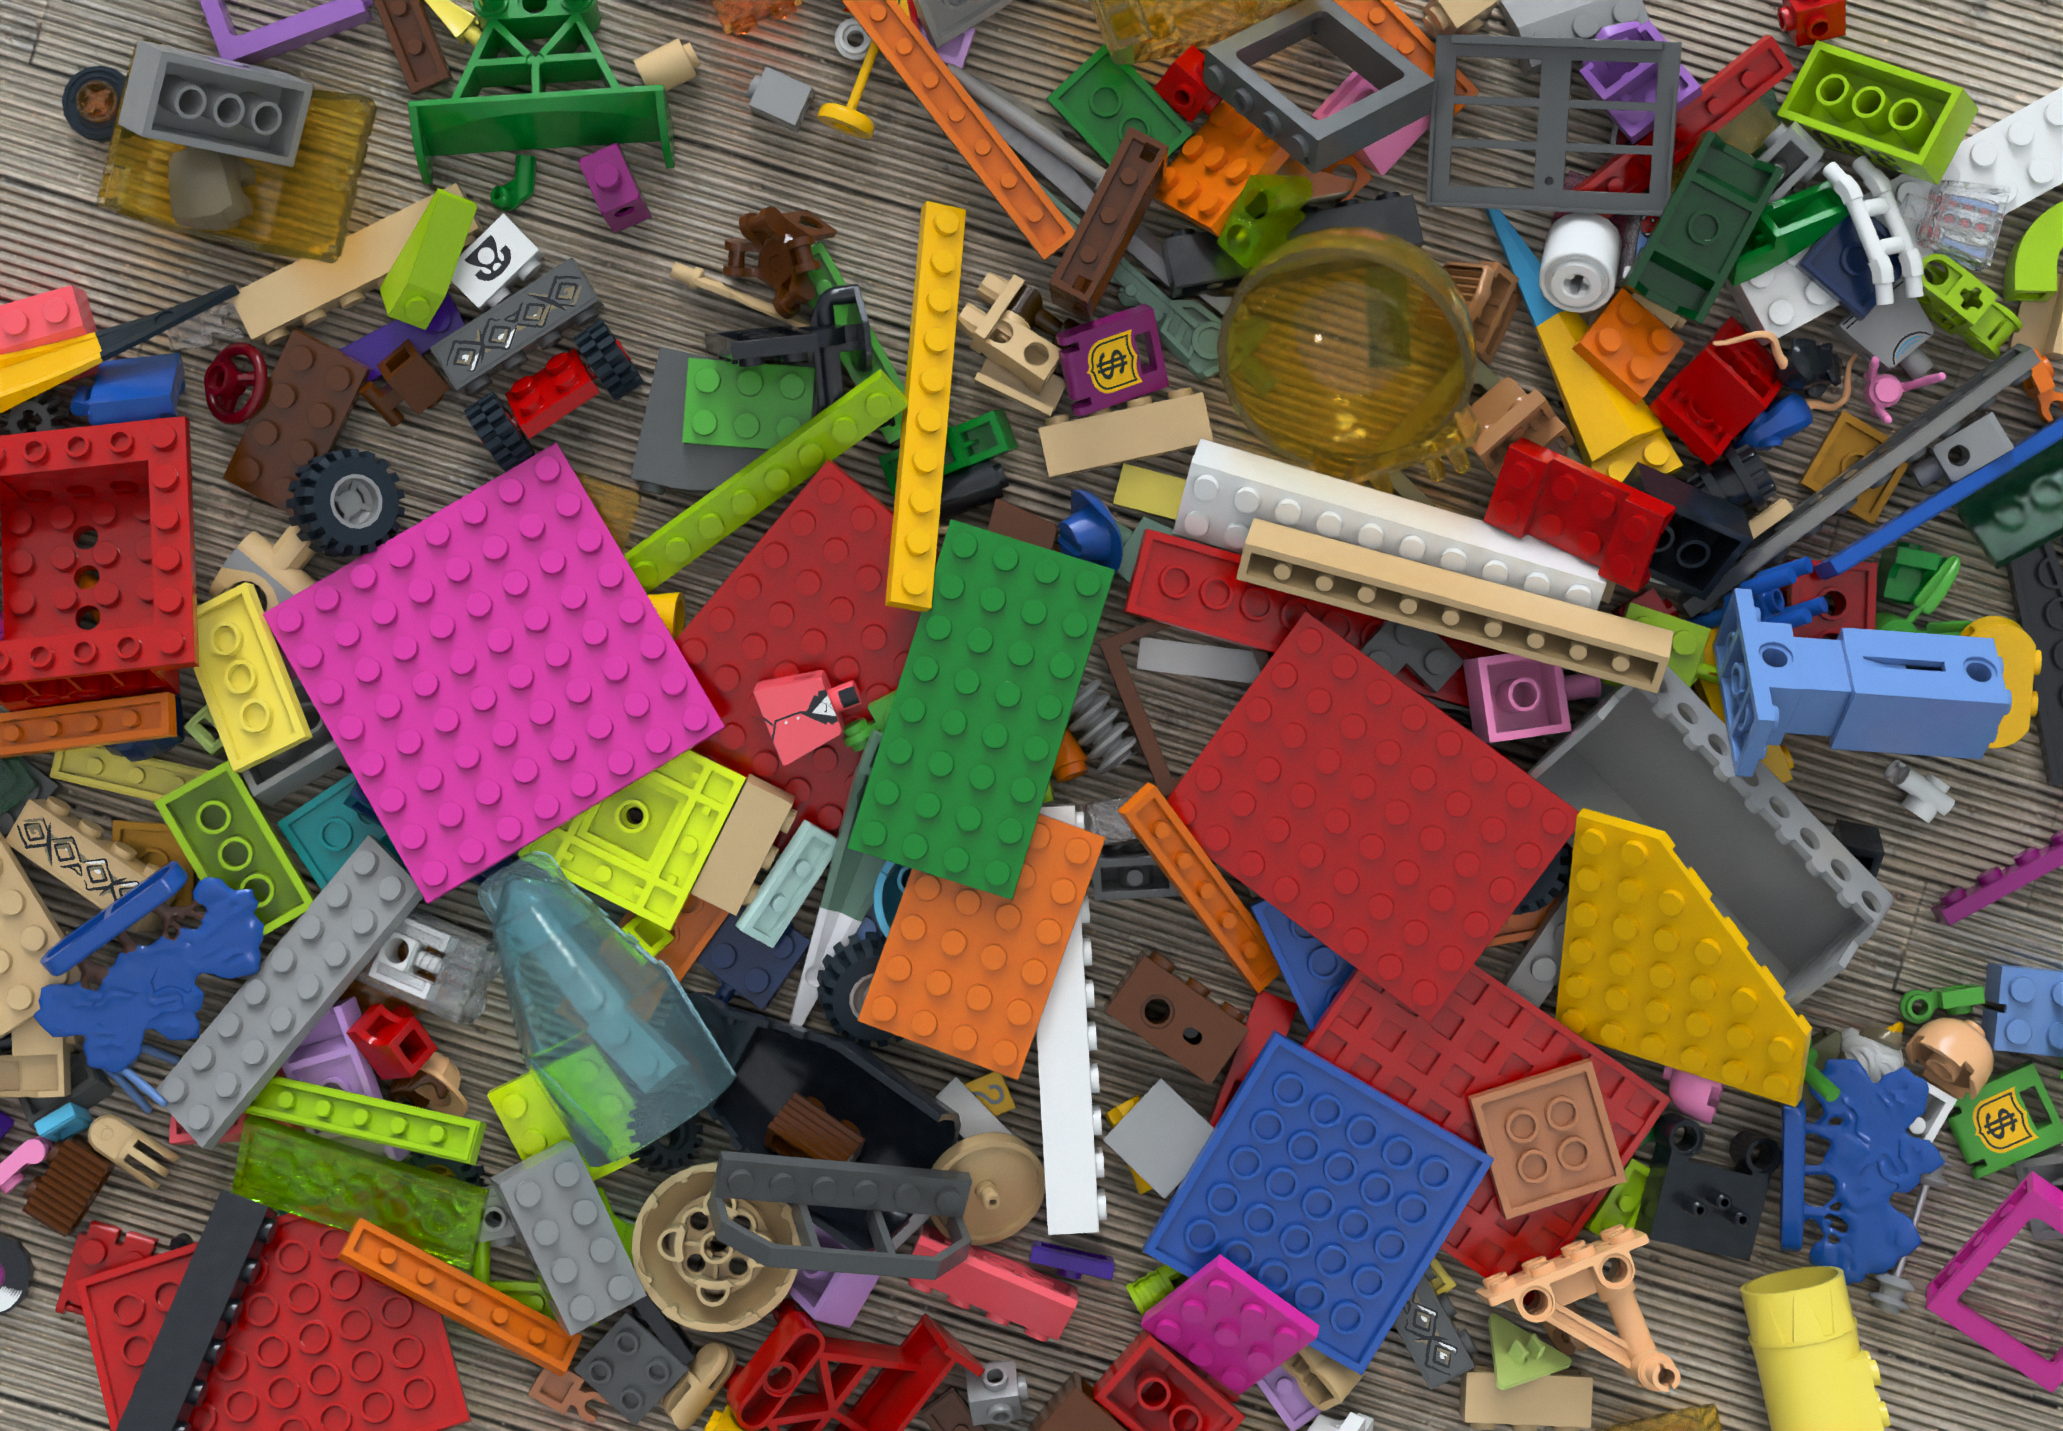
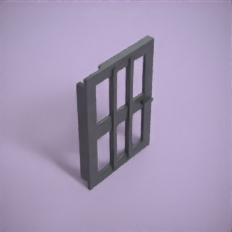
M1436 34L1433 77L1435 83L1431 102L1426 206L1661 216L1672 192L1682 42ZM1457 57L1542 59L1539 98L1455 95ZM1572 61L1658 63L1656 103L1570 100ZM1454 104L1539 107L1537 141L1453 138ZM1569 108L1655 111L1653 146L1567 143ZM1452 147L1536 150L1534 189L1450 185ZM1566 151L1652 155L1649 194L1564 190Z

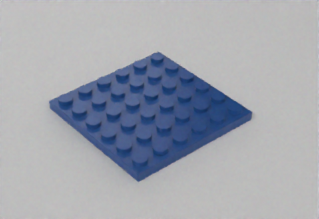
M1273 1030L1142 1248L1148 1255L1189 1278L1221 1254L1320 1325L1317 1338L1309 1343V1346L1362 1375L1491 1166L1494 1158L1486 1154L1485 1151Z

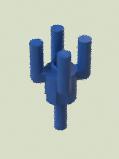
M1807 556L1760 571L1755 578L1743 581L1738 587L1740 589L1752 590L1754 606L1758 607L1761 612V622L1791 624L1793 629L1811 623L1814 616L1828 612V604L1823 596L1785 607L1783 595L1778 589L1796 583L1797 577L1813 572L1812 561ZM1733 591L1724 595L1723 608L1686 619V621L1710 629L1719 627Z

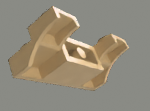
M66 926L60 927L66 937ZM34 1018L12 1031V1054H0V1098H45L71 1095L70 1052H74V1044H78L80 1035L52 1037Z

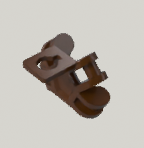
M770 206L761 209L759 215L751 212L744 214L739 219V228L746 239H725L724 249L729 250L728 264H723V274L735 277H757L775 290L773 306L777 313L785 319H791L799 313L800 304L806 305L816 296L815 286L807 273L821 269L822 265L820 260H814L810 245L815 244L817 240L835 237L837 230L808 210L781 213L776 207ZM801 221L807 222L814 225L818 229L811 228L809 226L804 227L800 223ZM745 252H759L758 266L745 264Z

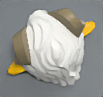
M1899 1021L1887 1028L1868 1026L1861 1031L1852 1027L1845 1029L1841 1034L1840 1053L1837 1059L1858 1060L1866 1070L1871 1081L1878 1083L1882 1076L1897 1071L1904 1065L1900 1048L1903 1039V1022Z

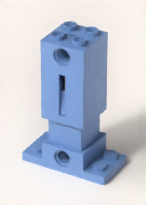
M1734 588L1713 642L1735 776L1752 777L1758 761L1763 760L1766 756L1767 745L1780 746L1785 733L1828 736L1830 749L1982 759L1989 744L1996 740L1998 726L2003 716L2010 712L2012 705L2011 691L2006 689L2003 679V659L1997 654L1994 638L1843 627L1837 640L1794 637L1791 624L1761 622V612L1758 607L1754 606L1751 589Z

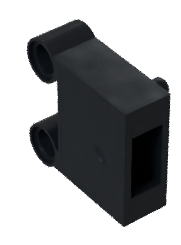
M1677 1113L1662 1115L1654 1125L1653 1136L1656 1144L1634 1229L1646 1233L1648 1239L1750 1261L1771 1175L1781 1162L1782 1153L1779 1145L1775 1141L1756 1132L1742 1131L1730 1143L1729 1153L1731 1159L1736 1163L1735 1167L1692 1158V1156L1701 1151L1705 1143L1703 1128L1698 1123ZM1683 1126L1684 1136L1675 1144L1674 1134L1676 1130ZM1759 1144L1760 1153L1755 1160L1751 1161L1752 1149Z

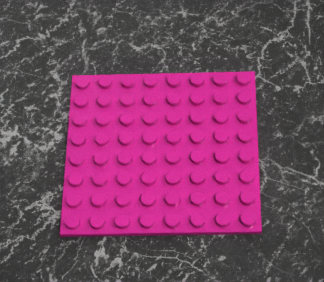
M557 442L393 537L385 544H381L377 547L376 551L364 554L263 613L266 622L427 904L432 903L726 728Z

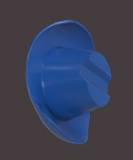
M1071 489V515L1057 526L1060 529V537L1058 539L1060 550L1063 554L1114 569L1116 573L1122 562L1123 543L1114 517L1104 502L1093 493L1086 490Z

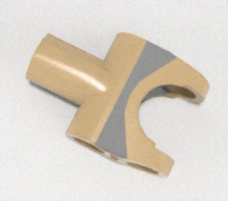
M290 525L274 545L257 531L251 532L224 562L211 584L209 596L215 598L245 582L254 583L265 593L267 612L317 582L303 570L316 554L315 551L309 548L311 541L302 542L296 534L301 530L298 525Z

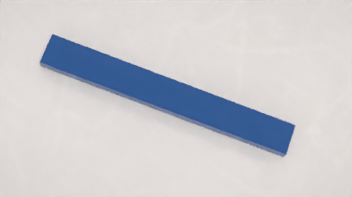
M2063 415L2013 445L2014 449L1957 482L1948 484L1814 566L1813 568L1820 580H1827L1844 573L2063 438Z

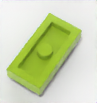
M1632 1157L1624 1167L1627 1182L1611 1186L1584 1225V1227L1600 1236L1599 1233L1618 1224H1623L1625 1228L1631 1227L1634 1229L1650 1168Z

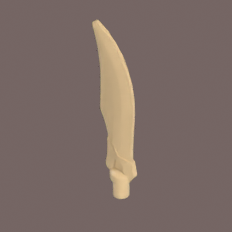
M675 262L670 277L688 284V288L692 290H697L701 287L728 299L736 300L795 327L810 326V321L798 315L791 319L783 318L777 313L773 304L728 287L722 282L704 275L702 268L696 266L693 269L679 262Z

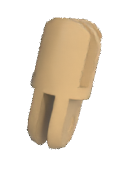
M106 1114L99 1116L90 1124L88 1129V1141L96 1152L155 1192L161 1184L129 1163L130 1158L137 1159L163 1177H166L171 1170L138 1148L143 1142L155 1152L174 1163L180 1158L178 1154L116 1115Z
M715 1341L702 1347L695 1359L687 1365L689 1370L659 1400L660 1405L680 1430H686L694 1424L734 1372L736 1367L734 1350L722 1342Z

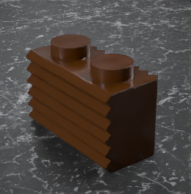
M795 1092L768 1125L763 1144L765 1147L770 1148L772 1152H777L779 1156L855 1162L861 1154L866 1138L861 1136L860 1130L848 1120L839 1121L827 1113L825 1106L818 1099L810 1096L805 1098L798 1092Z
M77 1135L66 1139L65 1142L59 1140L53 1146L46 1158V1162L50 1164L43 1177L37 1175L32 1180L23 1195L28 1200L22 1211L63 1237H67L76 1231L116 1167L113 1162L96 1152L88 1141L83 1140L82 1137Z

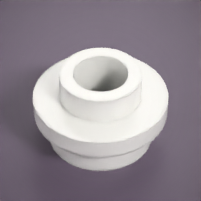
M855 18L843 21L835 32V45L838 52L846 59L853 61L865 58L871 39ZM852 34L863 36L864 41L860 46L853 47L848 43V39Z

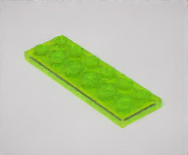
M250 1115L243 1124L232 1193L348 1232H351L355 1222L361 1217L446 1263L468 1270L476 1259L490 1191L486 1188Z

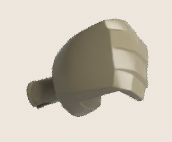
M187 146L183 151L169 154L168 182L173 218L178 225L193 227L195 230H225L239 226L242 219L253 215L252 200L244 194L241 187L255 184V170L238 156Z

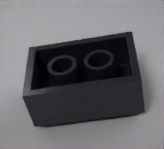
M1637 462L1622 483L1677 507L1672 519L1661 534L1649 565L1651 578L1705 601L1753 540L1745 510Z

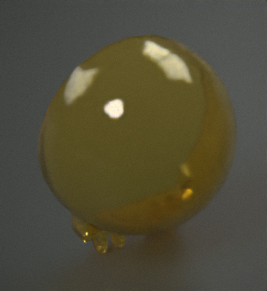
M1333 226L1303 233L1272 249L1244 276L1223 315L1217 343L1219 375L1229 402L1246 427L1269 448L1308 468L1310 471L1365 487L1364 481L1370 479L1375 490L1392 495L1393 486L1388 473L1423 462L1432 480L1437 482L1446 478L1445 465L1441 460V456L1448 455L1458 474L1470 470V461L1465 448L1476 445L1481 429L1468 403L1477 370L1476 332L1463 294L1447 270L1427 252L1393 233L1370 227Z

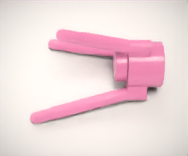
M1877 356L1871 358L1868 371L1863 375L1867 381L1863 389V397L1865 402L1872 407L1871 415L1873 417L1878 416L1884 423L1890 424L1892 417L1884 410L1885 408L1895 405L1900 400L1902 393L1946 379V374L1940 372L1900 383L1895 376L1890 374H1877L1880 360Z

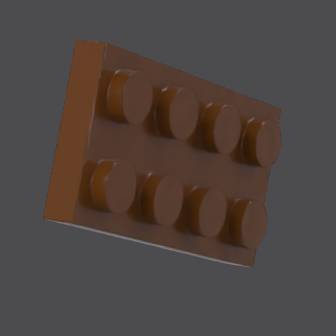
M293 329L268 381L263 402L257 412L251 417L223 479L294 516L293 508L286 509V499L294 497V493L288 491L290 482L299 480L295 473L300 467L307 466L308 460L333 451L360 395L359 389L366 382L372 368L300 329Z

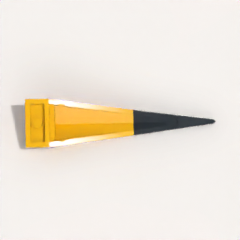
M228 285L157 313L97 332L21 351L1 354L0 414L238 295L240 292L235 285Z

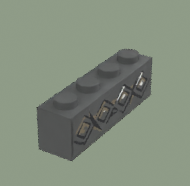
M570 258L430 347V350L456 391L463 395L469 391L471 395H475L489 387L493 383L490 377L505 369L509 373L524 365L528 361L526 355L539 346L542 350H546L560 342L564 338L561 332L576 324L580 328L592 322L599 316L597 310L604 306L578 263L573 258Z
M1431 1264L1394 1322L1398 1333L1430 1390L1474 1368L1475 1364L1471 1354L1477 1351L1466 1328L1458 1331L1451 1317L1457 1315V1312L1446 1292L1437 1294L1431 1280L1437 1278Z

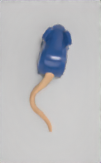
M1853 354L1846 365L1844 391L1842 397L1837 402L1826 403L1818 399H1804L1796 392L1784 395L1772 401L1762 413L1739 432L1733 448L1737 449L1745 444L1753 446L1755 451L1771 450L1773 446L1783 445L1784 440L1795 436L1813 422L1812 409L1835 411L1841 408L1851 395L1852 365L1858 354Z

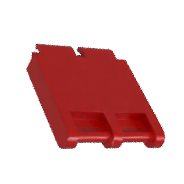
M97 1220L91 1221L88 1232L82 1231L78 1233L55 1312L64 1315L68 1311L84 1316L76 1280L158 1255V1253H155L158 1239L129 1231L125 1236L124 1243L119 1242L122 1228Z

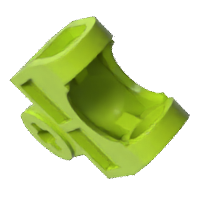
M1934 253L1922 258L1923 270L1930 277V282L1926 280L1923 274L1924 296L1916 298L1926 316L1948 334L1953 335L1957 333L1980 355L1990 360H1996L2001 354L1999 349L2013 332L2018 333L2022 329L2023 323L2008 308L1995 301L1998 297L1996 293L1950 257ZM1929 262L1940 263L1945 268L1946 273L1934 265L1932 266Z

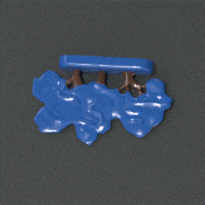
M177 861L168 863L64 937L45 953L40 963L52 976H60L77 964L82 967L80 981L74 984H50L41 988L38 1000L40 1010L35 1012L34 1019L52 1037L84 1035L86 1039L83 1044V1051L87 1059L86 1064L95 1069L104 1068L107 1072L112 1073L123 1071L136 1057L142 1054L141 1044L146 1029H155L168 1040L199 1038L200 1021L196 1017V1012L202 1008L204 992L195 984L196 978L201 973L233 979L253 975L259 971L261 961L259 945L263 940L264 925L254 914L258 901L254 897L252 889L233 890L221 878L206 877L197 883L193 891L191 905L181 907L168 906L166 900L176 894L188 880L186 871ZM201 904L205 906L207 911L205 914L198 913L193 908ZM150 912L157 914L163 920L161 937L151 945H137L128 935L126 929ZM185 915L201 920L202 924L197 929L184 928L174 921V917L177 916L180 920H183L186 917ZM169 926L177 930L174 938L169 937ZM115 937L123 945L122 952L118 954L114 965L109 968L92 962L88 957ZM92 977L100 986L97 991L89 987L88 982Z

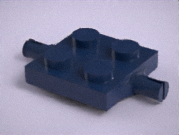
M741 905L736 916L729 913L696 961L713 973L721 984L714 996L728 1005L733 996L738 995L747 998L760 1009L766 1010L808 951L811 939L797 930L791 920L774 948H771L743 933L735 926L747 908Z

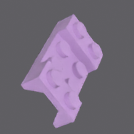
M355 996L336 1001L282 1065L286 1078L383 1099L372 1066L346 1034L351 1026L362 1016ZM304 1127L325 1183L356 1169L378 1163L397 1164L411 1153L408 1150Z

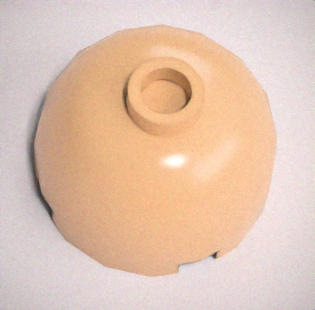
M1942 1017L1930 1021L1913 1035L1905 1047L1910 1063L1913 1065L1918 1059L1920 1064L1926 1068L1921 1075L1932 1085L1955 1098L1962 1099L1968 1093L1970 1094V1100L1975 1099L1984 1088L1993 1071L1994 1057L1990 1044L1985 1038V1031L1971 1020L1962 1021L1960 1019Z

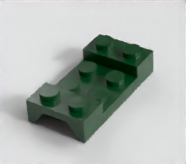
M1710 130L1701 133L1682 169L1683 174L1645 246L1640 248L1621 284L1622 287L1695 325L1703 324L1784 172V169L1776 165L1757 160L1732 147Z

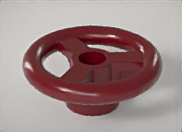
M244 342L230 344L217 354L206 370L204 376L206 402L212 415L221 423L227 425L241 424L250 419L263 402L268 384V371L266 362L256 347ZM237 355L247 356L253 364L254 371L245 374L238 371L232 358ZM254 386L251 397L245 406L239 411L234 412L239 396L245 392L246 388Z

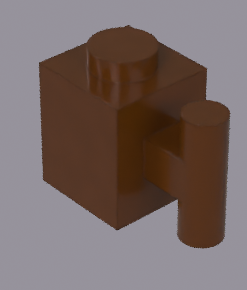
M408 338L376 365L388 384L379 390L372 381H367L360 387L359 393L391 427H395L404 418V415L396 408L403 400L419 415L426 408H432L437 405L450 387L437 368Z

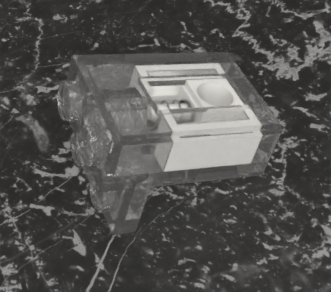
M414 908L354 980L457 1024H473L474 1020L478 1019L485 1009L487 1003L486 990L490 980L494 979L501 969L504 941L490 935L473 933ZM403 941H406L409 947V954L401 962L398 957V948ZM427 946L446 953L445 958L442 959L439 954L434 955L432 951L427 952ZM424 969L426 973H433L434 977L437 975V978L434 981L418 974L417 971Z

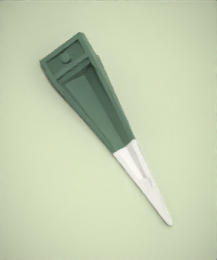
M874 729L870 733L858 766H856L789 1022L795 1025H803L818 999L817 987L820 985L817 976L819 970H825L822 963L826 954L832 957L835 956L836 953L833 946L838 942H841L844 947L849 945L850 940L848 936L856 933L874 903L876 880L887 861L847 848L883 736L882 732ZM895 864L892 870L890 871L888 878L890 877L891 873L893 872L897 864Z

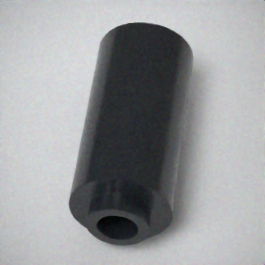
M989 458L943 476L939 522L993 502L996 498H1003L1002 489L1008 487L1009 484L1001 464L998 463L992 466Z

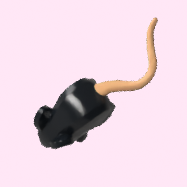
M1754 331L1734 338L1712 342L1715 346H1724L1754 338L1770 340L1774 372L1779 382L1791 389L1804 390L1805 394L1813 399L1821 397L1830 384H1833L1835 387L1841 384L1843 362L1837 353H1832L1833 344L1823 343L1816 347L1815 340L1794 338L1791 349L1783 353L1779 339L1774 333L1769 331Z

